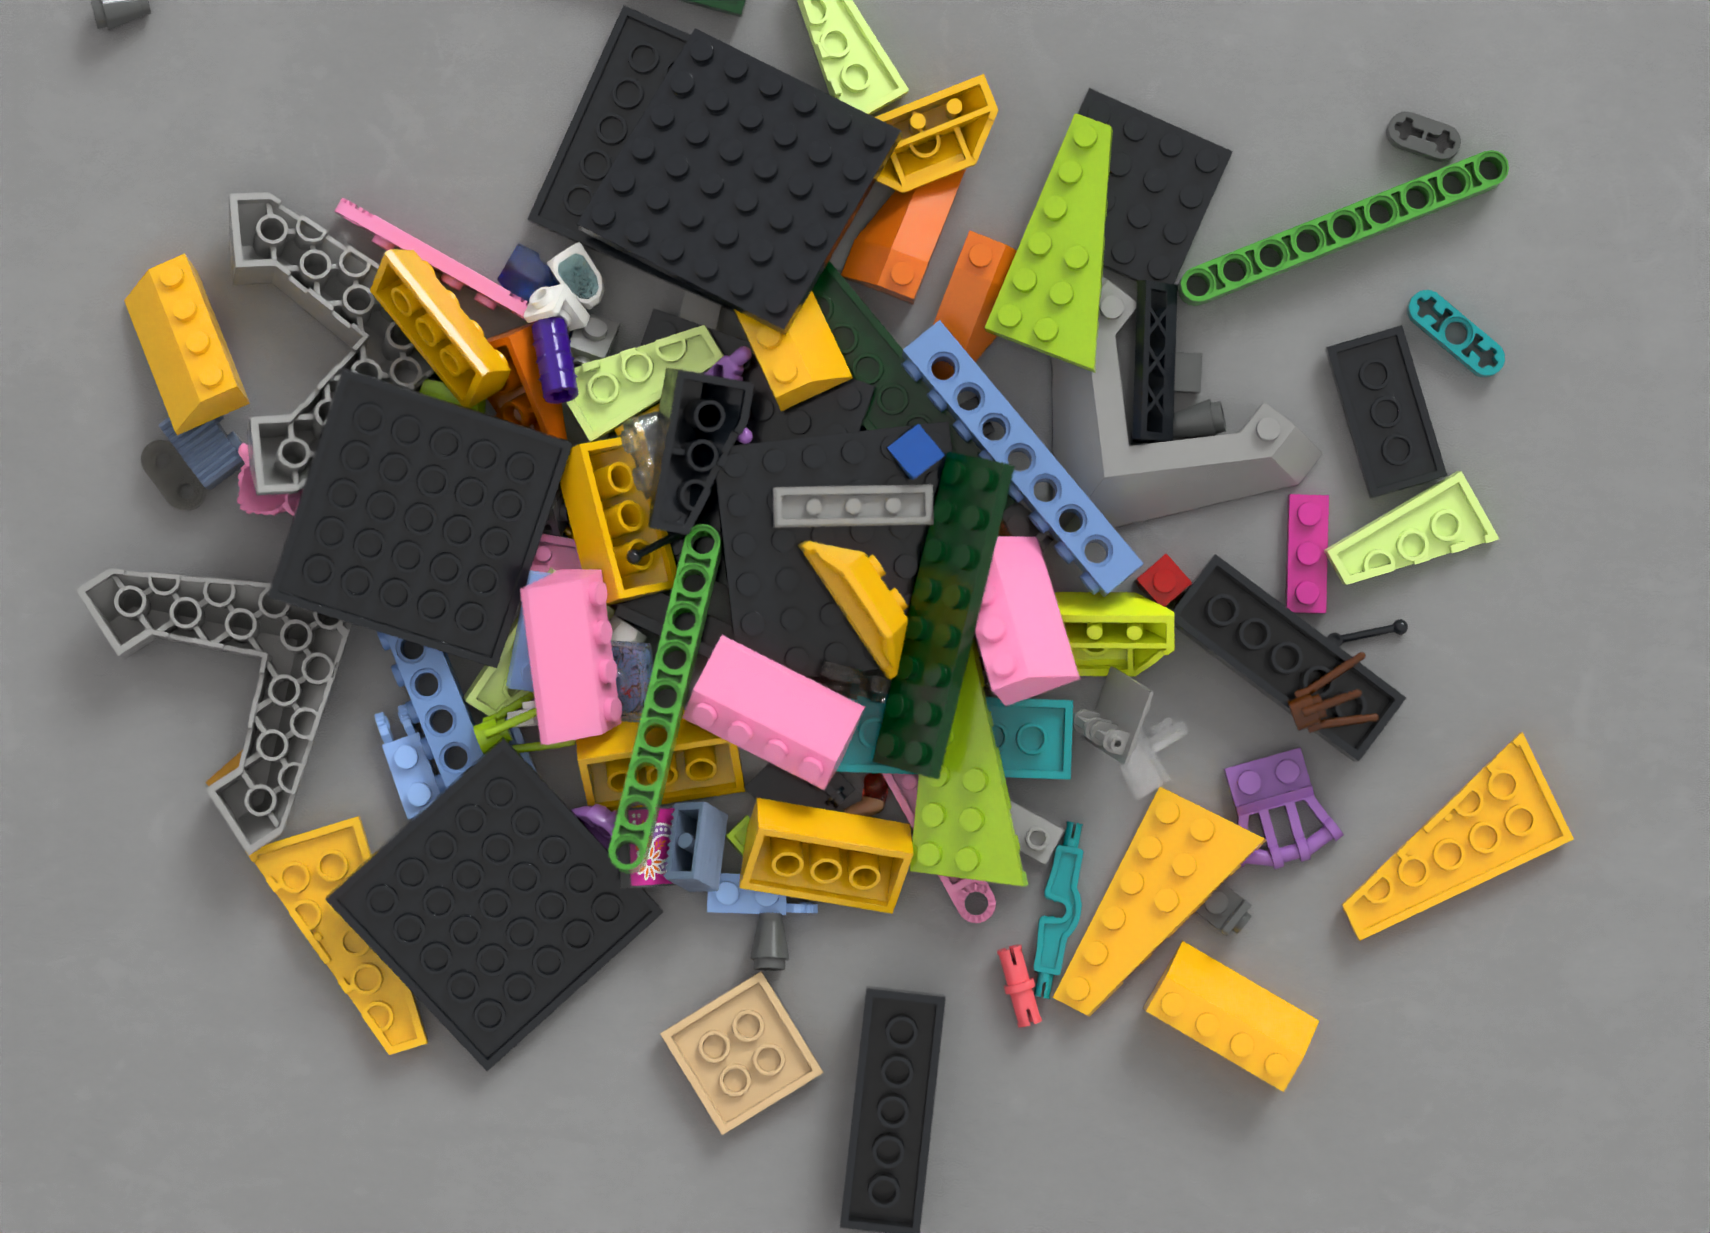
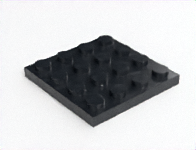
M1089 88L1078 114L1110 125L1113 130L1103 267L1136 282L1139 280H1150L1174 284L1233 151Z

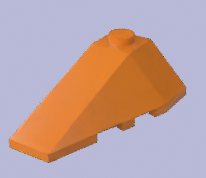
M966 169L904 194L895 190L855 238L841 273L843 278L914 305Z
M969 230L933 325L940 320L976 363L994 339L997 338L996 335L986 332L985 325L1017 250ZM939 361L931 368L933 375L940 380H947L954 374L953 367L945 361Z
M534 323L519 326L487 338L486 340L494 350L500 351L505 356L511 369L504 387L487 398L497 413L495 417L567 440L562 403H548L543 397L542 385L539 380V368L536 363V350L533 345L532 325Z

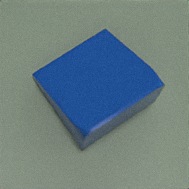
M919 424L915 425L887 447L909 479H915L945 456Z

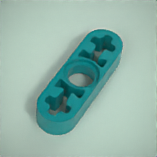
M1422 290L1409 300L1407 315L1411 322L1473 374L1479 377H1490L1502 369L1505 363V353L1502 347L1437 292ZM1428 299L1432 300L1434 305L1431 309L1439 317L1443 315L1444 311L1450 315L1439 325L1437 331L1431 327L1437 322L1436 319L1429 314L1423 318L1417 314L1420 309L1419 305L1416 304L1418 300L1423 303ZM1459 323L1464 326L1467 336L1462 344L1454 345L1446 339L1445 329L1448 324ZM1476 336L1480 342L1474 347L1482 353L1491 350L1494 353L1491 360L1495 363V366L1487 365L1481 368L1478 365L1480 361L1479 355L1471 350L1466 357L1461 351L1467 348Z

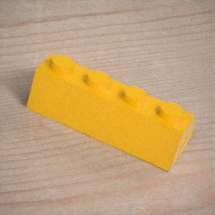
M390 249L385 252L370 292L459 403L464 407L472 408L501 390L511 372L505 356L500 351L494 350L484 337L480 325L476 321L469 319L461 309L454 293L446 290L436 278L432 266L427 261L422 260L414 250Z
M184 253L148 269L125 298L124 302L175 433L180 435L250 404L199 273Z
M812 291L786 335L733 309L780 411L853 379Z
M642 434L583 443L571 447L560 480L582 569H602L603 582L607 587L606 606L673 589L677 572L670 543L643 556L638 564H630L626 558L629 550H640L668 535L667 531L648 528L653 475Z
M641 717L621 720V724L601 735L576 739L577 759L588 806H593L597 803L605 806L611 812L614 810L618 811ZM682 718L661 804L745 792L739 747ZM662 728L652 729L646 736V743L652 747L663 745L667 740V731ZM651 766L642 768L637 774V782L643 786L652 785L658 778L657 769ZM636 805V806H633L632 808H641V807H645V806H643V805Z
M757 798L747 827L739 888L893 914L913 857L911 825L897 821Z
M1181 941L1142 1008L1282 1092L1285 1091L1302 1062L1319 1023V1020L1184 941Z

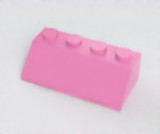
M998 536L975 633L992 691L1005 706L1079 680L1080 676L1039 539L1037 537Z
M560 569L521 588L541 745L601 735L621 724L622 703L618 698L617 665L613 660L612 626L608 621L606 607L607 587L603 582L602 569Z
M722 635L693 689L682 718L825 790L843 760L865 707Z

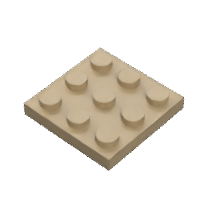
M762 971L660 1033L722 1135L824 1073Z

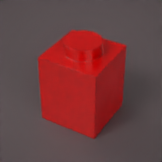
M1167 553L1134 580V583L1148 599L1164 607L1192 584Z

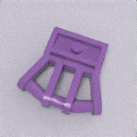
M1301 747L1224 768L1237 815V825L1248 830L1249 815L1258 813L1263 835L1267 840L1268 850H1255L1241 864V867H1244V864L1273 866L1275 870L1284 867L1285 862L1300 859L1301 862L1311 860V855L1332 839L1337 841L1344 836L1340 828L1314 796ZM1302 800L1323 826L1307 839L1304 837L1295 802ZM1284 806L1294 844L1279 848L1268 810Z

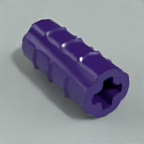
M559 317L540 319L532 325V333L543 397L546 402L552 404L572 401L579 395L576 381L578 376L574 370V358L571 353V341L568 336L567 324L564 319Z

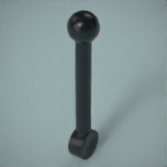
M673 532L640 550L631 549L627 553V561L633 565L638 564L643 556L678 538L685 537L686 534Z
M1398 619L1393 625L1344 635L1331 633L1327 638L1340 647L1345 642L1393 632L1398 635L1405 634L1408 630V624L1405 620Z

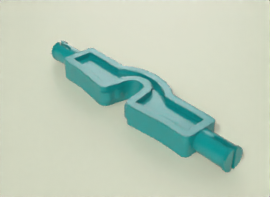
M1066 821L1063 845L1056 846L1052 869L1044 891L1046 899L1063 903L1066 907V912L1062 917L1041 916L1038 922L1037 949L1033 969L1038 972L1034 996L1041 997L1043 983L1045 982L1043 998L1050 999L1054 975H1060L1067 938L1077 927L1082 909L1077 884L1084 853L1082 849L1078 848L1083 824L1076 823L1074 836L1071 838L1074 822Z

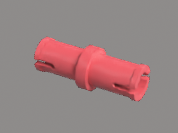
M1021 944L1009 946L1007 950L1006 948L999 949L997 954L999 955L1007 983L1004 985L1005 994H1010L1018 1022L1017 1026L1021 1028L1031 1026L1030 1022H1033V1024L1041 1022L1042 1017L1039 1014L1032 989L1036 986L1033 977L1029 978Z

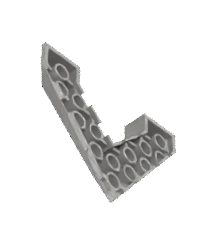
M269 192L229 194V252L232 284H274L349 345L352 350L316 386L315 391L291 415L250 417L247 429L250 472L256 495L298 493L303 488L343 367L411 390H416L425 379H428L435 373L370 292L379 264L352 246L348 245L346 247L328 235L326 229L303 214L301 216L297 215L282 205V201Z
M1102 276L1098 320L1099 331L1096 348V373L1051 356L1053 456L1114 528L1298 485L1323 453L1296 425L1266 402L1260 405L1239 433L1129 446L1115 336L1136 311L1137 302ZM1053 488V499H1054V498H1055V490H1054V488ZM1067 512L1059 517V524L1064 531L1076 532L1080 529V519L1074 513Z
M108 568L75 589V591L116 654L122 659L128 658L157 638L262 659L239 767L205 789L249 856L284 832L353 624L269 598L268 592L271 583Z

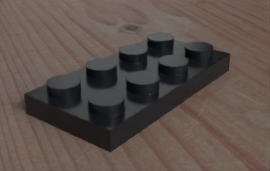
M1400 325L1326 347L1325 351L1369 498L1372 499L1446 477L1447 472L1403 326Z

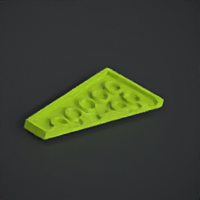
M1075 113L987 320L985 330L988 333L1096 373V348L1099 331L1098 320L1102 289L1104 235L1113 130L1110 125Z
M973 638L940 777L935 779L919 775L912 841L913 857L910 863V871L1027 886L1026 872L1023 871L1019 850H1021L1018 835H1015L1010 813L1012 807L999 747L996 748L992 726H994L991 711H988L983 687L985 682L975 638Z

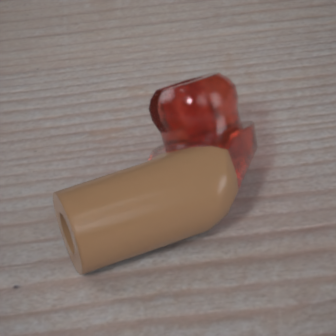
M868 773L865 776L861 800L843 809L845 813L872 817L883 811L889 785L881 773Z

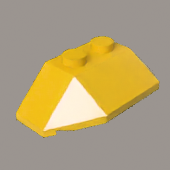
M981 74L876 116L875 118L902 132V138L876 181L904 194L976 165L999 111L985 75Z
M809 541L800 543L798 545L884 676L888 679L895 677L898 673L908 618L903 611L908 606L898 590L893 588L889 591L881 577L886 575V572L873 554L867 558L864 552Z

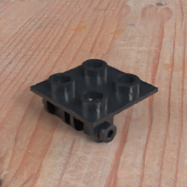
M769 763L744 787L755 799L763 798L832 811L855 790L840 772H835L827 787L823 790L772 763Z

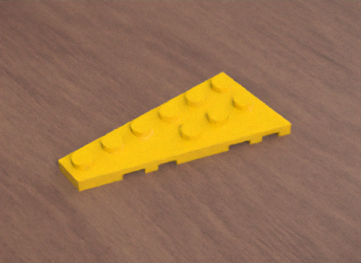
M1520 732L1341 904L1359 941L1574 840L1523 732Z
M1159 787L1053 998L1087 1016H1091L1123 984V981L1140 964H1143L1153 954L1152 952L1212 896V893L1229 876H1232L1242 866L1241 864L1267 840L1165 788Z
M357 816L266 844L249 855L251 861L256 864L270 888L285 905L290 916L316 953L338 980L340 987L362 1014V1018L386 1052L392 1055L429 1043L414 993L325 900V897L372 855L361 817Z

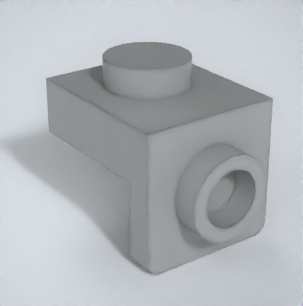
M588 312L590 319L587 326L574 330L570 339L574 368L590 361L608 357L618 334L620 323Z

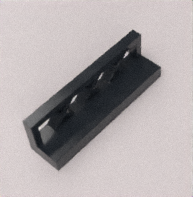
M1150 280L1137 281L1132 435L1134 443L1145 444L1173 441L1178 285Z
M660 592L622 602V604L618 605L614 615L661 636L670 597ZM682 613L676 617L674 626L678 630L687 631L694 626L696 617L690 613ZM707 614L698 653L710 658L722 635L733 640L732 625Z

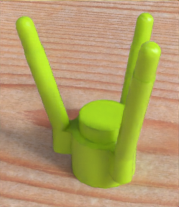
M529 692L495 714L482 718V723L473 726L476 739L483 754L502 737L508 742L512 741L510 728L537 716L536 708L505 720L507 712L516 711L522 707V702L533 700L535 698L534 692ZM576 740L549 745H541V742H532L511 746L518 753L574 746Z

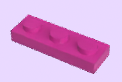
M1288 495L1285 607L1293 613H1326L1328 557L1324 550L1328 548L1329 495Z

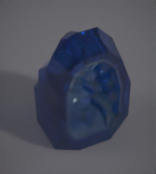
M519 242L497 278L503 288L528 301V303L530 296L537 289L560 284L552 275L550 267L540 259L539 253Z

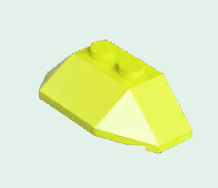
M1055 592L1079 676H1107L1111 666L1128 676H1137L1154 665L1164 655L1167 656L1175 651L1174 611L1136 592H1110L1106 597H1103L1100 592H1097L1095 595L1091 592Z

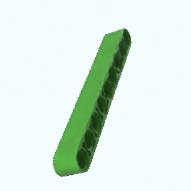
M1488 150L1192 267L1185 272L1179 281V296L1188 305H1204L1496 188L1507 177L1509 171L1508 160L1499 151ZM1481 162H1491L1496 166L1498 172L1496 179L1489 180L1481 175L1479 170ZM1445 176H1454L1460 181L1462 188L1459 194H1450L1444 189L1443 178ZM1415 190L1422 193L1425 198V206L1420 209L1409 206L1406 200L1408 191ZM1373 205L1385 207L1389 214L1388 222L1376 223L1372 220L1369 212L1370 207ZM1338 219L1348 221L1352 226V236L1342 238L1336 235L1333 230L1334 221ZM1304 233L1311 235L1316 241L1315 251L1307 253L1300 250L1296 242L1297 236ZM1265 248H1272L1277 251L1280 257L1279 265L1275 267L1264 265L1260 260V251ZM1233 262L1240 265L1244 273L1243 279L1236 282L1228 280L1223 272L1225 264ZM1191 277L1202 278L1207 284V293L1203 296L1192 295L1187 289V280Z
M707 524L693 526L689 535L686 534L609 846L611 862L619 871L625 874L639 872L648 860L722 555V543L719 534L713 527ZM700 537H709L714 541V547L709 553L699 554L693 550L694 542ZM691 575H700L705 579V584L700 591L689 592L684 588L685 580ZM682 613H690L696 617L694 626L687 631L678 630L674 626L676 617ZM673 651H680L686 655V662L679 669H670L665 665L667 655ZM665 689H670L677 694L675 704L669 708H661L656 704L657 694ZM654 728H662L668 733L666 742L659 747H652L646 743L648 732ZM646 766L654 767L658 771L657 780L649 786H643L637 782L638 772ZM636 805H643L649 811L647 820L640 825H633L627 820L629 810ZM633 844L638 847L639 856L635 862L631 864L619 862L618 852L623 845Z

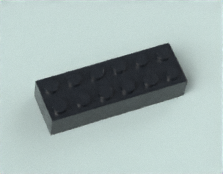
M1216 554L1209 559L1172 608V611L1175 613V628L1289 714H1291L1287 701L1296 698L1295 691L1309 686L1352 658L1351 655ZM1360 662L1311 695L1319 694L1321 700L1324 701L1356 689L1362 692V695L1358 698L1326 709L1327 716L1320 720L1376 713L1378 715L1377 721L1323 728L1314 731L1353 762L1361 760L1406 700L1404 695Z
M866 986L840 1228L883 1233H920L946 996L943 994Z

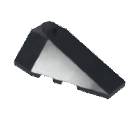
M666 368L659 406L648 528L689 535L711 493L710 489L721 468L725 467L738 436L742 435L748 423L755 383Z

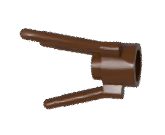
M1360 652L1351 659H1348L1309 686L1294 692L1296 698L1287 702L1298 731L1308 728L1309 733L1323 728L1361 724L1378 720L1379 717L1376 713L1320 720L1327 716L1326 709L1360 697L1362 692L1359 689L1324 701L1321 700L1319 694L1311 696L1365 659L1366 654L1364 652Z

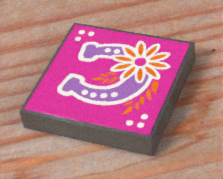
M672 806L660 807L645 866L634 874H625L620 871L621 888L676 885L663 876L667 872L664 867L668 864L666 859L669 857L666 852L670 849L667 844L671 841L669 836L672 834L669 830L673 826L670 821L674 818L672 813L675 811ZM646 807L631 808L627 814V820L633 825L643 824L648 818L649 811ZM633 844L623 845L619 850L620 862L623 864L635 862L639 856L638 847Z

